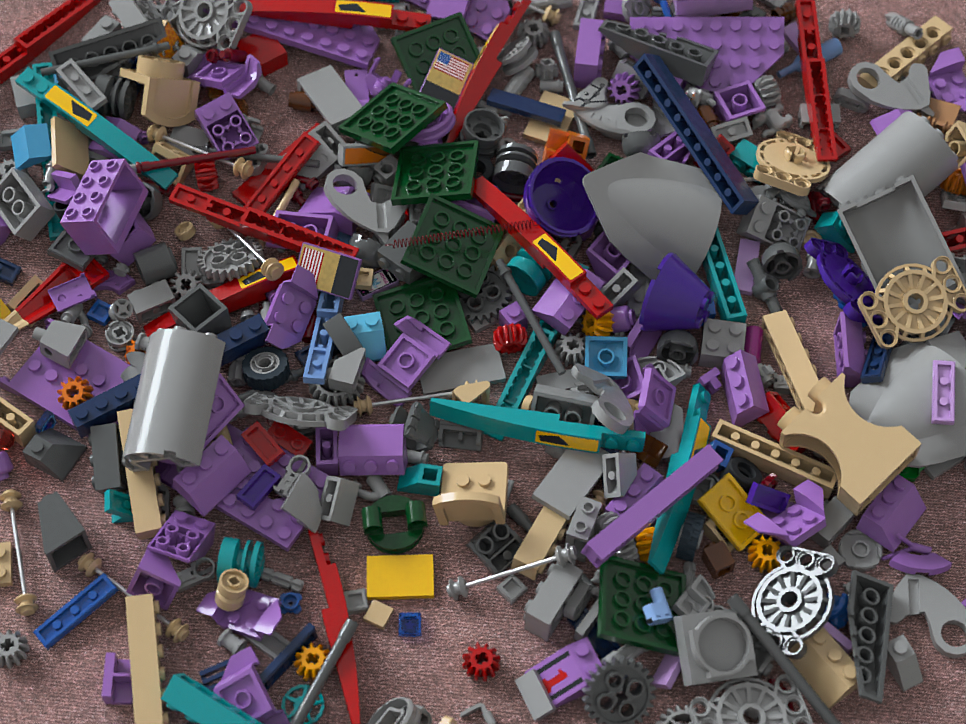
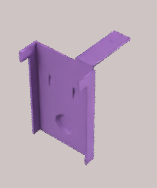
M85 273L47 290L58 313L92 298L97 300V295L91 289Z

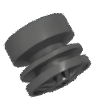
M107 74L98 75L94 84L105 95L108 102L97 109L96 112L103 116H109L112 113L113 117H120L123 120L130 119L137 98L136 81L126 80L123 77L116 80L115 76Z
M483 108L474 109L464 119L458 142L479 140V155L492 159L497 153L499 143L504 134V122L497 113Z
M507 143L498 148L492 178L493 184L502 192L522 195L529 175L537 167L538 155L536 151L520 143Z

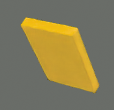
M727 473L705 492L697 502L735 549L740 552L760 534L743 522L757 512L763 513L757 506L746 503L747 493L733 476Z
M433 554L367 556V600L434 598Z

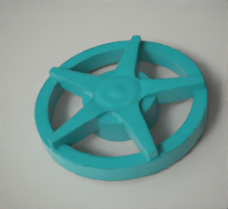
M302 684L294 686L284 695L281 708L284 710L289 722L294 717L311 685ZM304 689L302 696L298 698L290 696L293 692ZM321 692L318 696L320 700H316L313 705L321 704L318 715L311 719L309 712L307 716L309 721L303 724H315L322 717L325 703ZM287 700L294 704V710L289 716L285 711Z

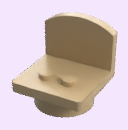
M138 55L136 69L120 68L119 76L145 85L141 115L147 120L167 127L182 126L195 120L200 82L183 77L185 62L164 57Z
M475 462L444 464L441 495L433 497L432 503L439 524L449 525V521H459L466 526L481 527L494 520L496 524H505L509 476L507 463Z

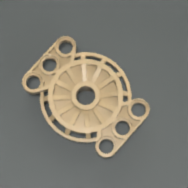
M780 130L777 131L774 139H768L758 145L755 155L759 165L755 167L753 177L759 182L799 196H807L811 183L824 180L828 176L831 166L829 161L817 162L813 140Z
M939 256L932 261L931 268L917 263L895 267L880 280L875 293L871 291L864 292L859 296L857 303L878 345L883 349H890L897 344L898 339L911 343L924 342L940 334L949 324L953 311L960 314L966 312V307L960 309L956 306L957 298H962L966 301V288L951 260L946 256ZM937 261L945 262L947 266L945 271L942 272L937 269ZM910 268H919L921 270H911ZM900 269H903V271H904V272L899 273V274L896 275V276L892 274V273H894L895 271L900 270ZM888 278L890 281L884 289L881 288L883 282ZM948 279L956 282L955 290H950L946 287ZM864 296H870L873 299L872 307H867L863 304ZM909 297L921 300L917 310L912 309L908 305ZM874 315H880L883 318L882 325L877 326L873 323L872 318ZM944 317H947L943 326L940 327L939 324L943 321ZM933 329L936 331L933 335L925 337V333ZM888 333L892 336V344L888 345L883 342V334ZM907 334H908V335H918L919 338L913 339V338H908V337H906V336H907Z

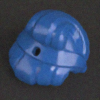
M842 593L841 597L834 595V605L828 622L837 630L843 628L849 621L847 612L849 595L846 593Z

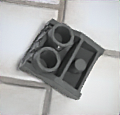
M494 520L466 544V547L470 548L479 557L492 575L504 572L512 565L513 557L523 540L506 523L496 524Z

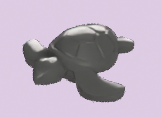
M776 187L767 189L765 194L767 198L773 200V198L779 197V204L792 210L793 208L796 209L799 217L805 218L806 215L811 217L817 216V213L811 209L808 196H799Z

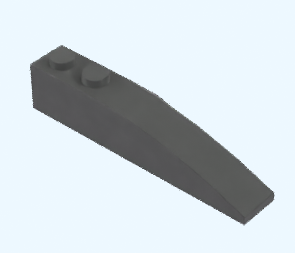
M159 17L48 52L52 65L56 66L64 64L71 58L75 62L150 46L154 42L165 38L167 34L162 19ZM131 58L81 68V70L90 80H95L98 75L110 72ZM56 74L59 85L66 89V86L61 82L58 74Z
M607 19L598 30L614 44L638 60L644 53L659 55L674 77L683 79L694 86L702 87L708 79L719 53L716 49L677 36V39L666 37L667 34L659 32V35L648 33V29L637 28L634 30L631 29V25Z
M852 570L847 612L859 697L882 704L894 585Z

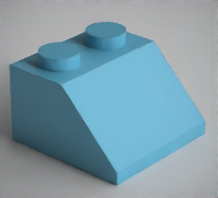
M380 311L344 317L362 346L366 348V358L368 357L373 362L381 361L387 352Z

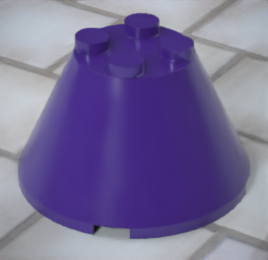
M670 252L663 258L657 268L661 270L657 279H651L640 312L639 324L643 325V328H640L641 331L658 332L676 329H699L702 322L706 323L709 318L710 311L707 309L715 298V292H712L675 253Z

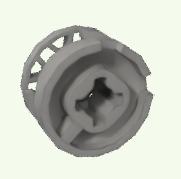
M116 320L108 325V329L105 330V336L108 346L112 351L125 353L126 346L131 345V339L136 341L137 338L133 325L130 322Z

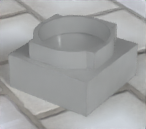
M732 608L673 617L684 686L758 675L751 631Z

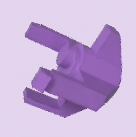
M380 57L374 59V63L365 78L373 98L392 82L397 84L402 75V72L397 69L391 79L387 76L381 77L374 71L381 60ZM410 78L407 79L403 86L408 87L412 80Z

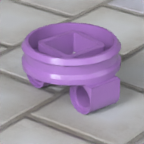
M446 102L448 108L411 141L418 142L419 145L443 143L441 137L449 133L456 122L451 105Z

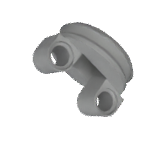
M398 697L382 705L371 716L367 724H432V716L424 706L413 704L410 698Z

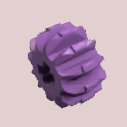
M628 72L616 74L615 78L610 80L612 85L608 87V90L613 93L609 97L615 96V103L620 101L621 104L634 102V99H638L640 96L637 92L642 89L637 86L640 80L635 81V74L629 76Z

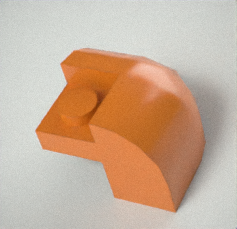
M550 127L542 162L549 159L565 141L585 159L590 138L576 132H568Z

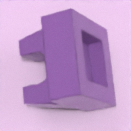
M714 367L701 376L695 384L700 383L713 395L722 386L718 380V376L721 373L717 367Z

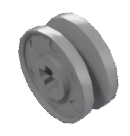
M521 37L511 42L497 56L496 59L502 63L501 66H503L505 75L509 76L520 72L538 56L537 48L534 46L530 47L532 42L529 37Z

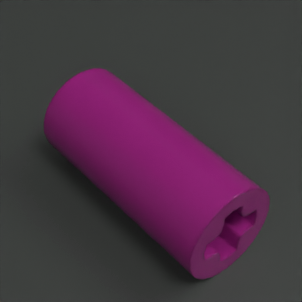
M759 326L746 327L744 351L756 356L757 364L761 363L764 330Z

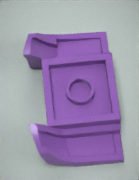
M205 53L197 69L187 78L200 82V86L214 87L218 90H223L224 94L230 92L233 98L241 99L255 88L262 70L260 62L251 54L247 55L245 65L220 60L213 64L207 61Z
M406 316L394 323L402 334L381 361L376 365L367 357L363 366L362 376L365 382L387 401L409 398L412 395L411 389L434 360H439L451 345L446 339L411 316ZM405 402L392 405H394L395 407L403 406Z

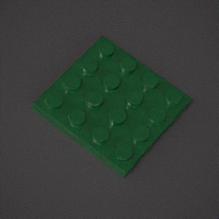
M461 12L397 35L390 40L407 78L412 80L410 84L412 90L418 92L439 48L475 64L480 54Z
M392 82L343 122L338 129L343 135L390 154H395L434 119L439 117L448 107L445 101Z
M479 140L400 148L391 196L392 206L425 204L431 193L448 201L472 199L480 150Z
M431 193L411 237L410 246L408 244L400 263L476 298L504 232H502L500 226L499 233L496 226L495 234L493 226L495 228L496 223ZM476 227H477L478 229H480V227H482V229L480 230V234H481L480 236H479L478 230H477V236H475ZM466 229V230H467V233H466V231H465V238H464V237H463V234H462V231H463V233H464V230ZM445 232L449 233V241L447 235L446 241H444L443 235H445ZM437 233H439V235H438V242H436V239H435V236H434V243H433V242H432L433 234H435V235H436V238H437ZM425 235H427V236H426V244L424 243V240H423V237H424V239H425Z
M427 277L414 281L410 285L405 284L372 295L376 311H380L388 351L402 334L394 323L406 316L419 320L450 342L451 345L446 351L473 343L458 292L448 285Z
M611 556L600 566L597 638L678 657L679 652L674 621L649 626L646 624V617L642 607L653 603L649 591L656 587H662L672 616H679L671 607L686 590V574L665 569L664 574H659L651 565Z

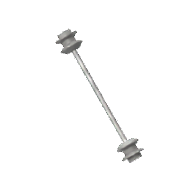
M566 543L564 549L558 545L553 557L469 583L461 576L458 577L457 582L449 579L446 590L449 597H453L457 601L461 594L464 598H467L469 587L556 560L563 568L566 567V562L568 561L574 565L575 559H578V554L575 546H571L569 543Z

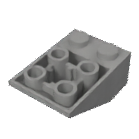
M324 121L308 133L321 144L310 158L320 161L319 168L303 166L297 175L309 178L316 177L320 180L334 170V163L338 164V144L346 143L327 121ZM300 183L298 187L304 191L306 184Z
M755 195L759 203L747 215L742 216L736 233L750 240L760 241V244L768 247L778 242H785L793 245L800 251L811 219L806 216L801 218L797 215L796 211L763 195Z

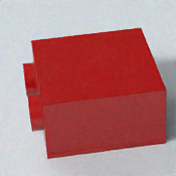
M251 34L239 40L235 48L237 50H244L248 55L254 56L261 64L264 77L288 65L287 51L276 39Z

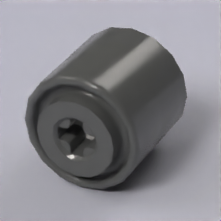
M165 242L133 253L136 267L145 287L157 281L176 277L175 273L178 266L171 248L167 247Z

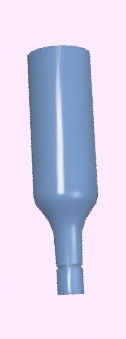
M835 37L821 43L822 57L825 58V62L843 53V47ZM799 55L795 57L791 65L777 71L779 78H783L793 72H802Z

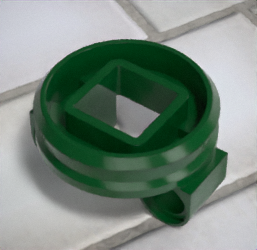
M389 495L380 498L371 506L364 507L361 510L364 535H367L368 540L376 549L385 553L400 554L411 550L420 542L424 528L428 527L425 503L421 500H411L401 495ZM406 516L407 532L384 534L382 518Z

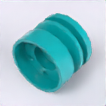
M523 247L507 264V267L511 268V274L521 292L528 296H536L546 285V281H549L553 276L546 267L542 268Z
M224 537L217 562V582H219V578L224 571L237 569L246 574L250 587L257 588L265 566L264 542L257 541L254 546L253 541L248 540L244 549H242L241 539Z

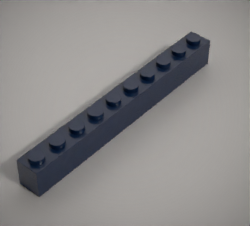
M644 53L633 66L634 70L731 214L747 215L759 203V200L661 57Z
M260 314L217 335L218 339L225 342L221 367L248 354L251 350L269 343L266 341L270 330ZM141 374L68 410L70 419L81 438L91 433L90 427L111 424L118 420V411L134 407Z

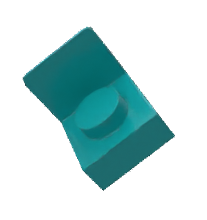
M112 489L105 491L104 512L112 514V523L134 522L130 495Z

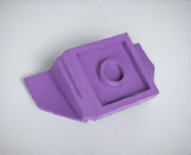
M959 47L940 53L928 76L929 88L932 91V98L960 105V111L966 112V77L962 71L965 59Z
M300 265L296 266L291 280H285L279 284L264 319L266 325L270 328L266 341L282 350L301 342L316 306V300H319L314 274Z
M649 363L642 369L644 377L638 404L639 410L634 411V430L646 432L647 434L662 431L670 426L676 387L661 376V373L652 363Z
M807 479L793 488L796 501L794 505L788 507L771 520L757 512L743 523L758 533L768 534L790 546L796 547L826 527L823 488Z
M249 589L246 591L242 607L238 610L225 611L218 607L215 602L216 591L207 593L196 609V612L211 616L224 630L230 628L233 633L260 642L265 634L272 635L282 619L280 609L282 603L278 598Z
M252 646L231 656L222 680L213 689L214 693L262 724H290L283 709L276 711L255 669L260 662Z

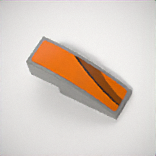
M363 142L338 144V164L341 166L376 165L390 154Z

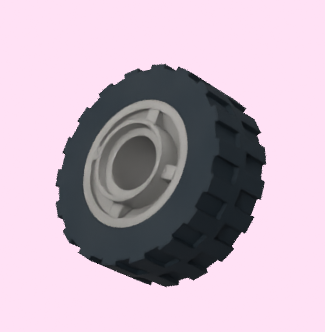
M274 346L258 347L255 350H251L242 360L241 366L245 383L247 382V385L254 390L272 391L273 389H278L281 385L283 386L286 380L288 381L290 367L288 357L285 352Z
M688 511L685 523L682 524L678 537V548L675 558L693 563L696 551L699 549L703 537L705 515Z

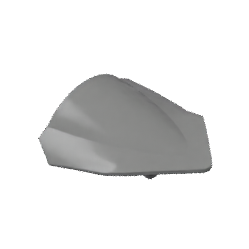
M639 152L584 176L582 182L609 242L648 278L656 280L661 271L657 269L659 264L668 253L672 252L696 274L713 241L722 206V199L701 168Z
M923 342L908 343L894 348L891 351L883 382L866 384L860 382L850 392L849 404L862 419L883 427L902 425L922 443L917 457L907 467L921 468L966 456V369L943 350ZM933 360L955 361L954 425L931 424Z

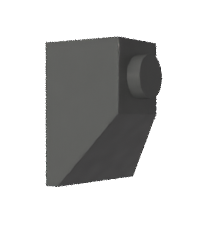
M50 428L35 434L22 452L27 464L63 482L84 454L87 446Z

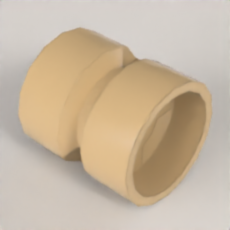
M228 569L221 574L215 593V602L222 610L235 611L242 607L249 585V580L245 573L237 569Z

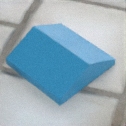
M47 123L23 125L11 136L16 169L23 170L52 159L51 137Z
M586 336L585 366L610 377L612 380L627 378L628 337Z

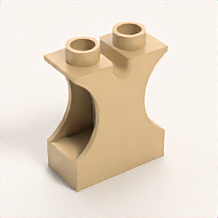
M841 373L833 382L823 377L809 391L807 396L815 402L814 411L817 414L812 413L808 408L801 412L794 406L783 415L777 424L783 430L779 446L781 448L802 447L821 455L831 465L838 483L837 499L857 516L917 457L922 443L902 425L896 427L878 426L867 422L857 415L846 398L844 388L845 375Z

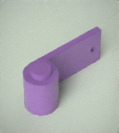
M368 69L345 70V84L360 104L364 106L369 102V88L365 80L368 75Z

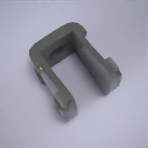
M418 401L412 404L409 414L402 406L396 407L394 413L390 416L389 424H404L403 436L406 437L407 449L418 452L432 450L438 438L437 430H439L440 421L429 415Z

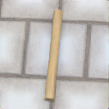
M292 180L276 210L285 211L300 184L299 180ZM258 240L259 244L262 245L263 249L266 245V242Z

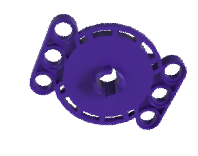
M811 238L804 245V248L810 256L816 259L820 276L827 287L845 303L843 307L845 315L852 321L867 323L858 307L857 301L864 292L871 291L875 293L870 279L856 263L848 258L849 253L844 246L836 242ZM864 296L863 304L867 307H872L873 299L870 296ZM874 315L872 321L875 325L880 326L883 323V318L880 315Z

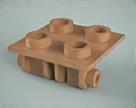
M930 97L929 107L935 114L932 118L930 116L925 117L930 121V125L934 129L941 130L945 136L946 132L955 123L961 106ZM919 112L916 113V114H917L918 116H920V117H921V116H924L923 114H921V113H919Z

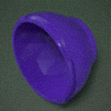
M553 157L540 163L529 175L524 187L523 202L527 215L533 221H536L537 224H540L539 226L550 236L571 238L590 230L598 220V217L582 182L584 176L591 171L578 161L565 157ZM556 178H558V179L561 180L560 183H559V182H554V181H555ZM550 202L553 203L554 208H552V207L550 206V204H549Z

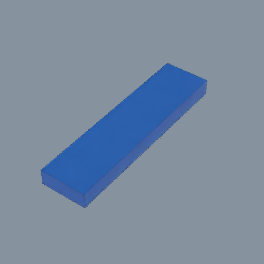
M102 573L36 628L33 633L45 648L49 650L119 591L105 573Z

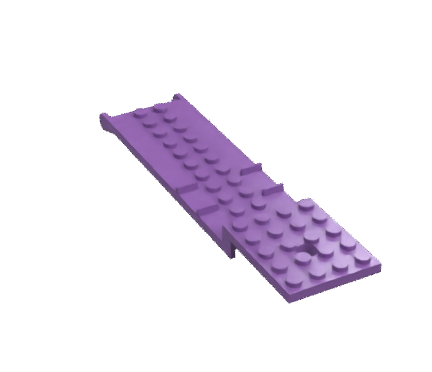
M47 318L44 321V323L46 324V329L49 327L50 323L54 321L53 319ZM86 340L72 366L68 369L42 355L39 346L11 380L6 376L0 377V387L24 398L52 416L54 414L55 418L75 429L68 410H65L62 407L63 403H59L57 399L61 396L57 393V390L63 389L61 382L67 384L68 377L74 380L76 376H80L82 380L87 379L89 385L94 388L91 394L95 397L125 382L120 376L130 365ZM228 423L227 427L233 446L248 465L251 474L214 508L288 552L305 527L280 509L286 500L284 497L272 500L267 496L254 511L237 500L236 495L265 463L241 436L243 431ZM282 448L286 454L270 468L283 478L286 474L285 468L289 464L290 459L295 455ZM158 460V466H155L156 473L160 474L161 482L173 488V478L179 474L177 466L175 464L160 463ZM297 461L293 464L292 470L295 473L303 461ZM306 464V466H305V468H304V470H303L302 472H305V471H306V469H307V464ZM311 465V472L308 477L318 489V496L321 500L327 474Z

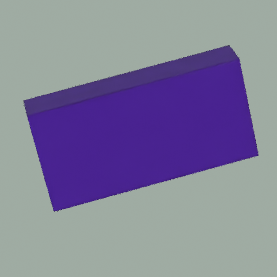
M263 464L236 495L237 500L254 511L274 489L273 486H276L282 480V476L266 464Z
M753 482L746 503L780 514L785 511L791 495Z

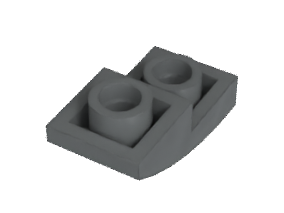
M341 313L323 323L326 331L343 356L361 347L364 348Z

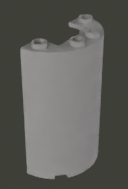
M906 111L818 185L814 191H818L825 197L830 198L831 202L839 209L838 206L844 202L850 201V203H853L863 196L867 195L868 198L874 196V192L880 188H891L896 183L895 179L906 174L907 177L914 176L925 197L958 169L957 160L959 158L944 140L945 136L941 130L934 129L925 116L920 117L915 113Z
M905 174L895 179L896 183L891 188H880L874 192L875 195L868 198L866 195L853 203L847 201L838 206L837 212L875 290L885 274L895 267L917 263L931 268L932 261L939 256H946L951 260L966 288V282L913 175L907 177ZM937 261V269L942 272L945 271L947 268L945 262ZM910 268L911 270H921L919 268ZM900 269V270L895 271V272L892 273V274L896 276V275H898L899 273L904 272V271H903V269ZM888 278L883 282L881 288L884 289L890 281ZM948 279L946 287L950 290H955L956 282ZM909 297L908 305L912 309L917 310L921 300Z
M174 326L173 329L159 328L150 335L122 458V464L130 471H149L150 461L170 460L181 467L200 466L225 348V342L218 339L216 334H204L187 330L182 326Z

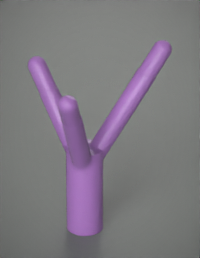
M897 534V537L908 545V548L902 549L903 551H914L925 555L931 553L932 547L911 542L903 535ZM902 550L882 556L881 560L893 558Z

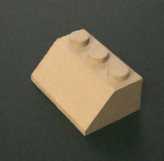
M822 627L815 635L804 640L807 646L805 656L798 660L788 659L830 709L857 689L858 685L854 661L826 629ZM796 643L790 649V652H797L800 649V643Z

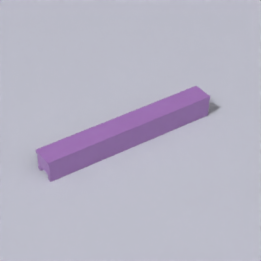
M710 444L705 446L586 543L581 553L596 568L601 566L716 471L718 465L723 462L721 456Z

